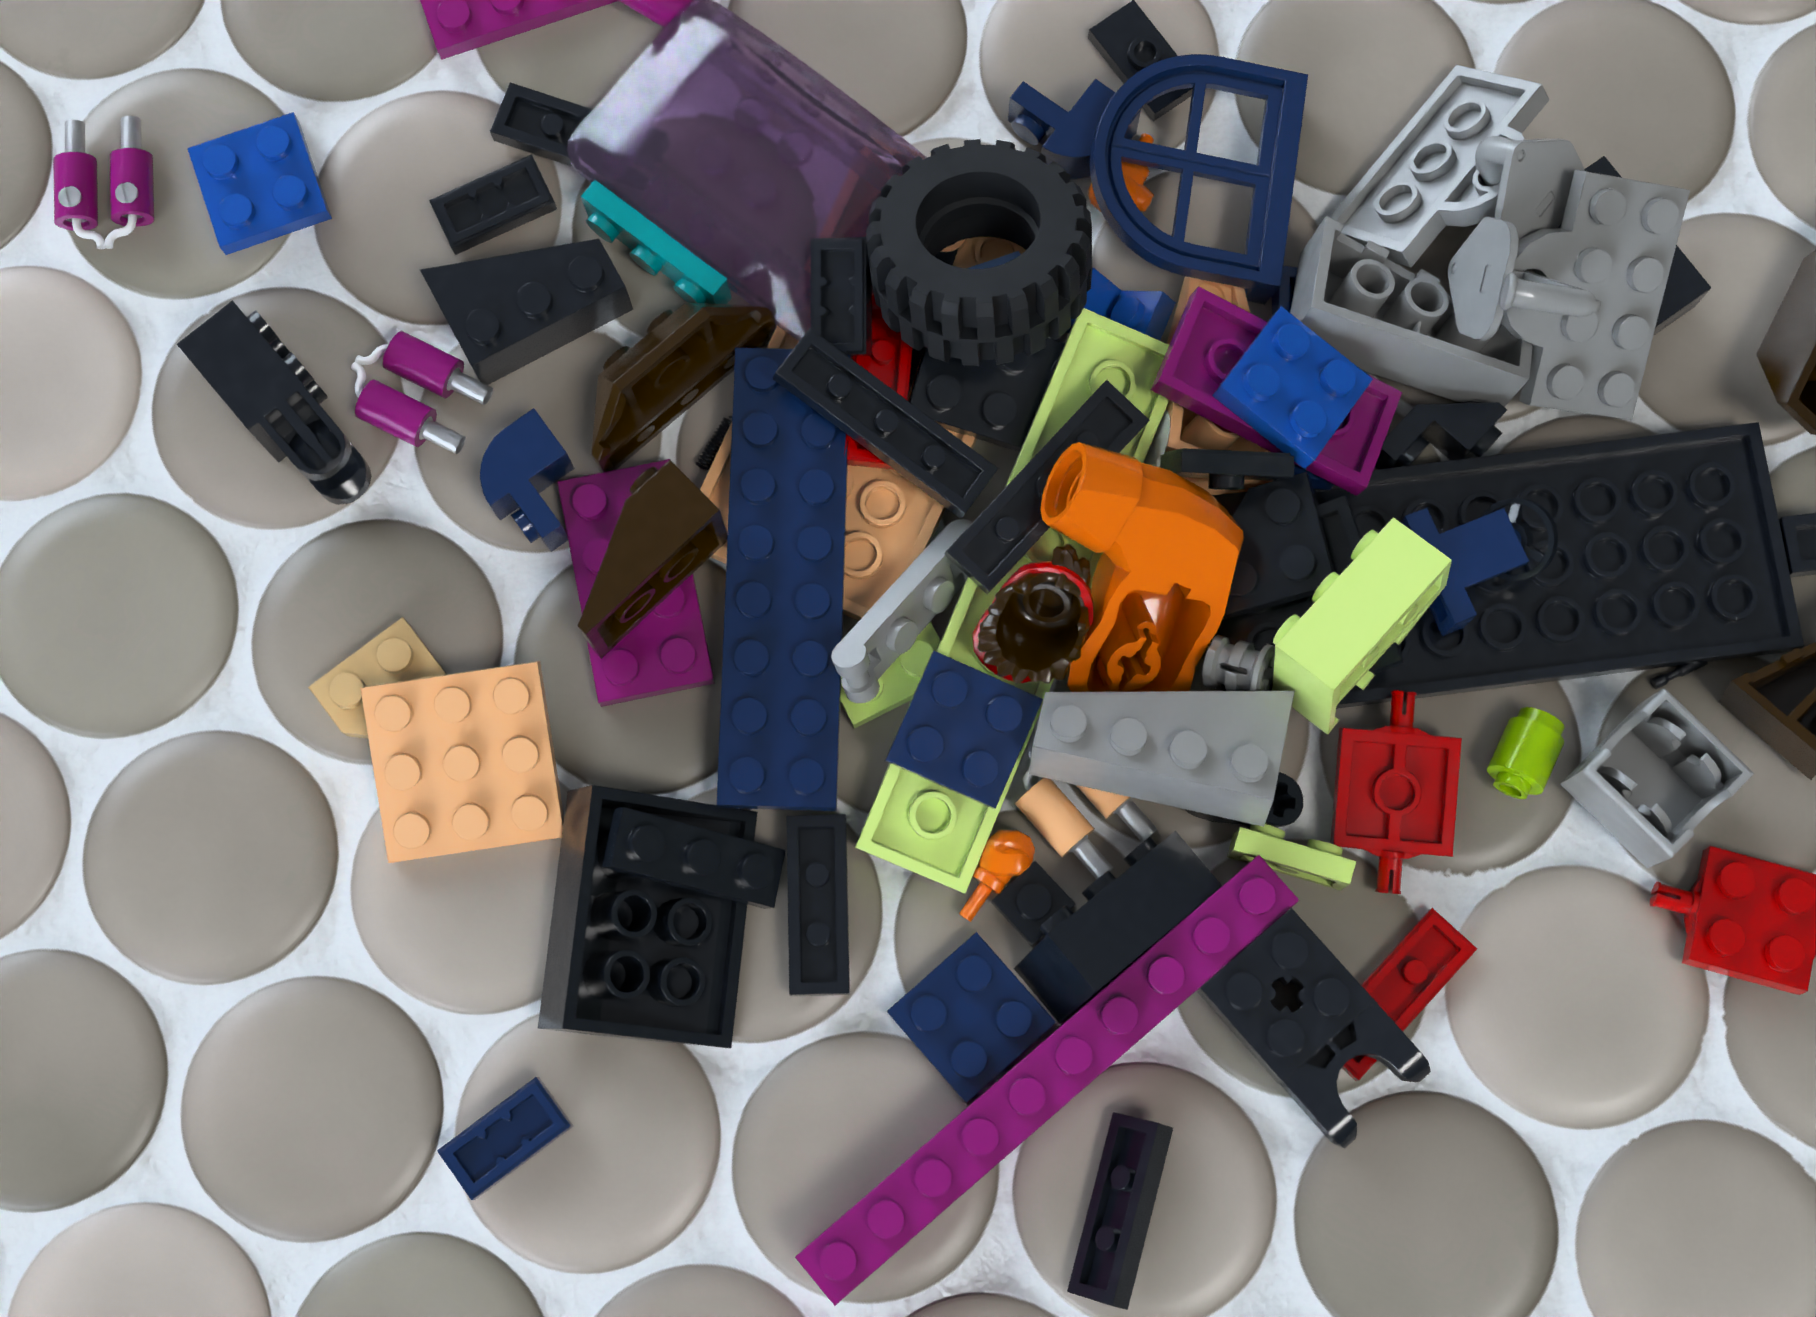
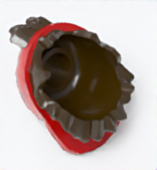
M1065 544L1064 547L1057 546L1053 550L1052 561L1035 562L1020 567L996 593L994 601L982 615L972 633L973 650L981 663L994 674L1006 680L1014 681L1016 684L1031 681H1041L1049 684L1053 678L1058 681L1063 680L1070 662L1076 661L1081 657V648L1085 642V635L1093 622L1094 607L1092 593L1089 588L1091 577L1089 560L1085 557L1079 559L1076 549L1070 544Z

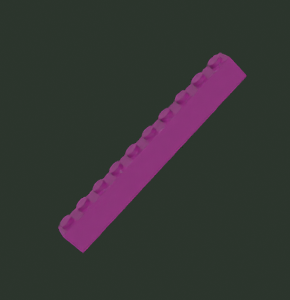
M1260 855L1255 857L796 1255L797 1261L833 1305H837L1300 900Z

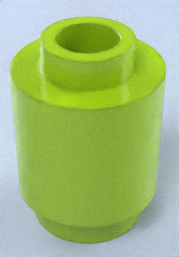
M1532 707L1521 708L1517 717L1509 719L1487 767V772L1495 779L1494 787L1500 792L1517 799H1526L1528 794H1542L1565 743L1561 736L1565 728L1564 724L1555 716Z

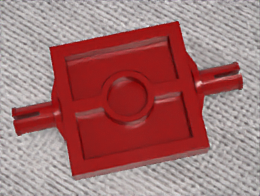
M1391 691L1389 726L1373 730L1339 728L1330 843L1339 847L1362 849L1374 856H1379L1377 889L1375 892L1401 894L1403 859H1409L1422 854L1453 857L1462 738L1433 736L1418 728H1413L1415 697L1417 693Z
M1709 846L1702 851L1698 878L1689 891L1661 884V882L1654 884L1651 895L1654 896L1650 898V906L1684 914L1687 937L1682 964L1796 995L1808 992L1813 959L1816 956V874Z

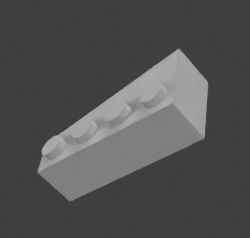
M1326 215L1300 253L1290 313L1363 371L1460 403L1499 402L1505 407L1529 380L1533 344L1514 337L1502 323H1500L1493 337L1485 341L1473 339L1459 333L1451 294L1447 293L1439 284V278L1423 269H1420L1417 275L1387 259L1389 250L1371 240L1365 246L1341 233L1344 227L1343 224Z
M1295 691L1045 692L1032 745L1029 775L1264 827L1274 800Z

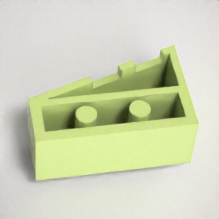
M1394 517L1379 533L1375 530H1370L1363 536L1351 554L1353 562L1341 575L1336 572L1330 573L1316 589L1312 597V601L1315 603L1301 618L1296 614L1290 616L1279 628L1273 639L1275 658L1272 691H1295L1292 708L1327 735L1339 722V719L1335 717L1338 703L1355 685L1362 690L1365 689L1375 676L1369 669L1394 642L1399 645L1447 584L1452 560Z

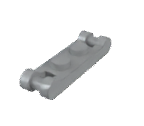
M957 519L949 523L833 649L831 655L837 673L842 677L843 689L851 702L866 703L876 697L880 687L878 679L901 654L907 652L912 647L920 632L938 613L943 612L949 606L953 596L965 584L968 576L944 552L973 523L971 520Z

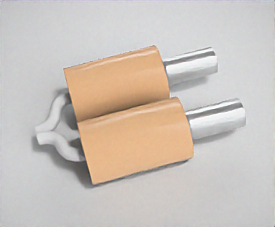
M1029 767L1023 778L1024 787L1027 792L1019 798L1015 805L1061 858L1069 852H1073L1096 880L1108 870L1111 871L1113 869L1112 865L1088 839V836L1095 828L1051 779L1042 778L1033 785L1032 778L1034 775H1029ZM1076 785L1105 819H1108L1113 814H1117L1141 842H1144L1158 830L1132 801V797Z

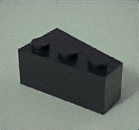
M600 239L420 270L478 379L486 385L634 310L626 286Z
M1176 831L1160 844H1157L1151 836L1124 858L1130 868L1118 878H1115L1110 870H1108L1082 892L1088 902L1073 913L1066 904L1039 927L1045 937L1014 968L1059 1024L1222 887L1221 883Z

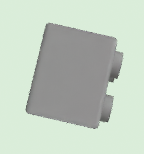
M1663 688L1641 702L1560 785L1646 868L1671 859L1695 835L1693 829L1714 808L1732 797L1754 773L1673 695Z

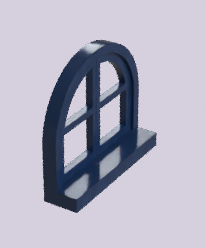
M1190 54L1158 61L1129 78L1117 90L1104 110L1094 132L1090 151V177L1098 206L1114 233L1134 253L1161 269L1186 277L1245 288L1247 301L1265 305L1281 286L1308 74L1221 56ZM1193 88L1184 150L1124 138L1132 119L1149 102L1171 91ZM1206 88L1265 100L1256 165L1197 153ZM1121 161L1181 173L1172 236L1153 225L1137 208L1127 190ZM1193 176L1253 188L1244 254L1184 242Z

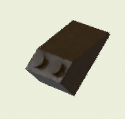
M671 460L665 463L659 470L656 467L647 469L632 484L630 488L632 495L625 500L578 623V627L601 659L727 542L728 535L720 510Z

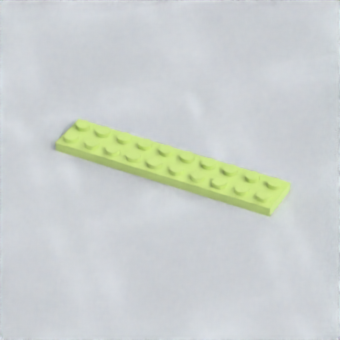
M1083 308L1081 314L1073 323L1006 486L1106 380L1150 420L1120 452L1121 454L1135 457L1143 463L1169 402V399L1151 391L1169 344ZM1050 527L988 594L967 577L936 652L1044 699L1045 692H1049L1054 678L1049 684L1041 681L1016 684L1014 681L1006 680L994 674L981 663L975 654L972 633L982 615L994 601L996 593L1020 567L1035 562L1052 561L1053 550L1057 546L1064 547L1065 544H1070L1076 549L1079 559L1085 557L1089 560L1091 575L1089 588L1091 590L1093 576L1102 553H1095ZM1042 703L996 809L985 806L889 763L854 848L966 894L1041 712Z

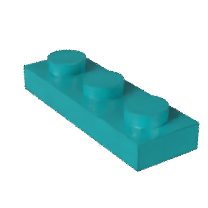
M594 180L581 195L588 215L586 220L588 226L605 241L612 243L615 239H618L632 250L629 253L630 257L649 274L656 276L660 271L676 283L673 286L674 290L686 302L728 304L732 299L728 279L597 180Z

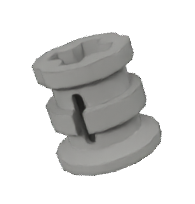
M1216 635L1206 652L1202 671L1203 685L1215 689L1219 684H1223L1226 691H1269L1273 682L1275 646L1267 644L1261 651H1257L1252 643L1240 640L1233 645L1230 644L1229 638Z

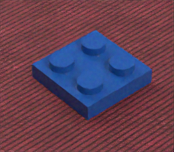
M294 112L187 148L219 247L225 255L332 219L300 122Z
M1281 306L1272 315L1212 396L1283 453H1290V456H1294V461L1306 469L1318 457L1373 378Z

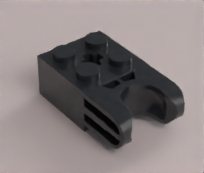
M232 300L177 343L178 347L244 426L278 463L285 457H288L326 500L336 505L352 503L367 491L372 478L370 467L341 429L320 406V403L326 400L328 396L256 310L246 317Z
M1292 908L1198 991L1199 995L1273 1079L1283 1087L1321 1132L1333 1144L1345 1149L1357 1136V1123L1342 1104L1337 1089L1340 1069L1348 1060L1356 1056L1374 1058L1383 1063L1401 1081L1420 1082L1431 1072L1429 1062L1420 1050ZM1281 981L1284 986L1290 982L1298 989L1299 992L1295 996V1000L1299 1007L1295 1012H1291L1288 1006L1279 1011L1272 1005L1271 1000L1276 995L1275 989L1271 986L1274 982Z

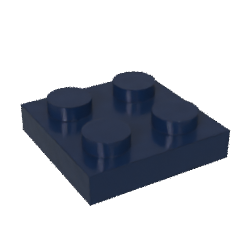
M933 651L885 761L985 806L996 809L1043 699Z
M977 932L887 1010L889 1016L965 1103L1056 1023Z

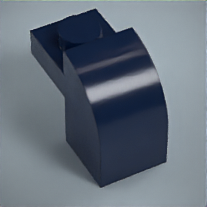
M1094 79L1072 109L1067 112L1023 81L1010 97L1008 121L1011 123L1014 132L1024 141L1032 145H1037L1038 143L1043 145L1041 153L1046 156L1047 165L1053 161L1070 174V179L1090 177V151L1094 132L1104 110L1116 92L1097 79ZM1141 110L1130 122L1124 138L1132 139L1137 133Z
M533 408L500 431L488 445L480 468L482 491L499 520H502L519 508L511 517L530 543L541 538L550 552L568 541V536L563 526L539 493L575 468L567 452Z

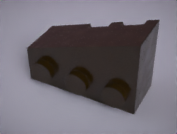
M1816 642L1802 649L1798 647L1782 655L1779 660L1751 674L1746 673L1731 680L1719 700L1722 706L1810 780L1816 776Z

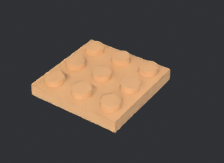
M540 661L360 688L388 863L562 838L564 812Z

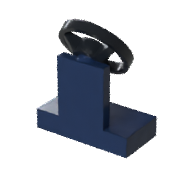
M1509 498L1498 501L1491 505L1480 518L1439 534L1427 508L1409 514L1401 521L1403 525L1452 560L1447 584L1429 607L1442 636L1464 628L1477 615L1465 589L1496 576L1511 581L1535 577L1543 572L1552 562L1558 546V532L1552 516L1543 506L1525 498ZM1511 505L1509 515H1507L1503 507ZM1523 505L1537 512L1546 525L1548 532L1546 553L1532 545V532L1527 525L1521 523ZM1528 557L1539 562L1535 568L1526 573H1507L1529 562Z

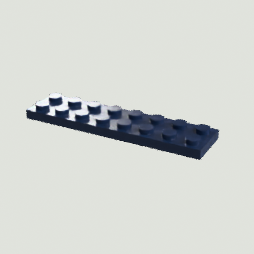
M735 348L717 781L718 808L837 811L841 676L835 669L831 655L835 646L842 640L848 441L845 450L846 433L773 380L775 372L793 349Z

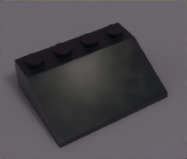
M596 785L567 791L538 1029L732 1048L747 904L602 868L614 809L625 807L750 841L755 840L758 812L734 808H718L717 805Z

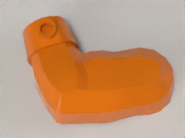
M1081 442L1074 443L1061 454L1054 464L1044 488L1040 509L1042 520L1048 526L1091 551L1102 553L1092 580L1093 622L1085 635V642L1081 648V657L1076 661L1070 662L1067 686L1071 692L1189 691L1195 667L1215 636L1224 617L1233 576L1244 540L1243 530L1229 512L1207 490L1167 469L1141 463L1132 456Z

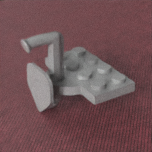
M1456 65L1332 213L1330 218L1344 225L1341 231L1342 234L1364 246L1371 240L1390 251L1387 259L1412 267L1446 225L1467 227L1479 224L1485 217H1494L1512 222L1517 229L1519 240L1540 229H1557L1563 221L1574 171L1585 170L1570 141L1559 138L1525 140L1522 133L1549 101L1542 84Z
M1575 170L1561 228L1540 229L1519 240L1517 229L1512 222L1494 217L1483 218L1452 257L1448 266V280L1459 333L1473 339L1485 341L1493 337L1500 323H1502L1514 337L1533 344L1530 377L1522 387L1519 401L1530 406L1632 420L1690 190ZM1532 269L1535 273H1532V272H1529V271H1526V270Z

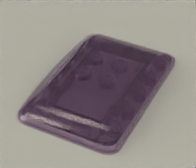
M712 0L689 2L674 16L575 129L568 140L567 148L571 165L580 175L591 183L597 180L657 225L680 245L725 276L728 288L750 305L767 307L775 316V324L798 341L811 328V239L866 237V229L869 226L868 215L873 202L881 196V188L894 174L902 176V167L917 156H920L923 160L927 158L894 130L814 69L748 22Z

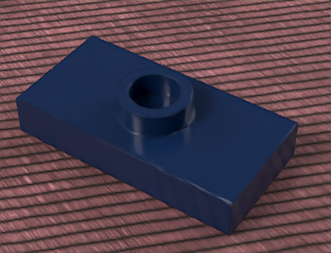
M535 1077L439 1148L437 1152L469 1198L476 1200L571 1129L573 1124L541 1079Z

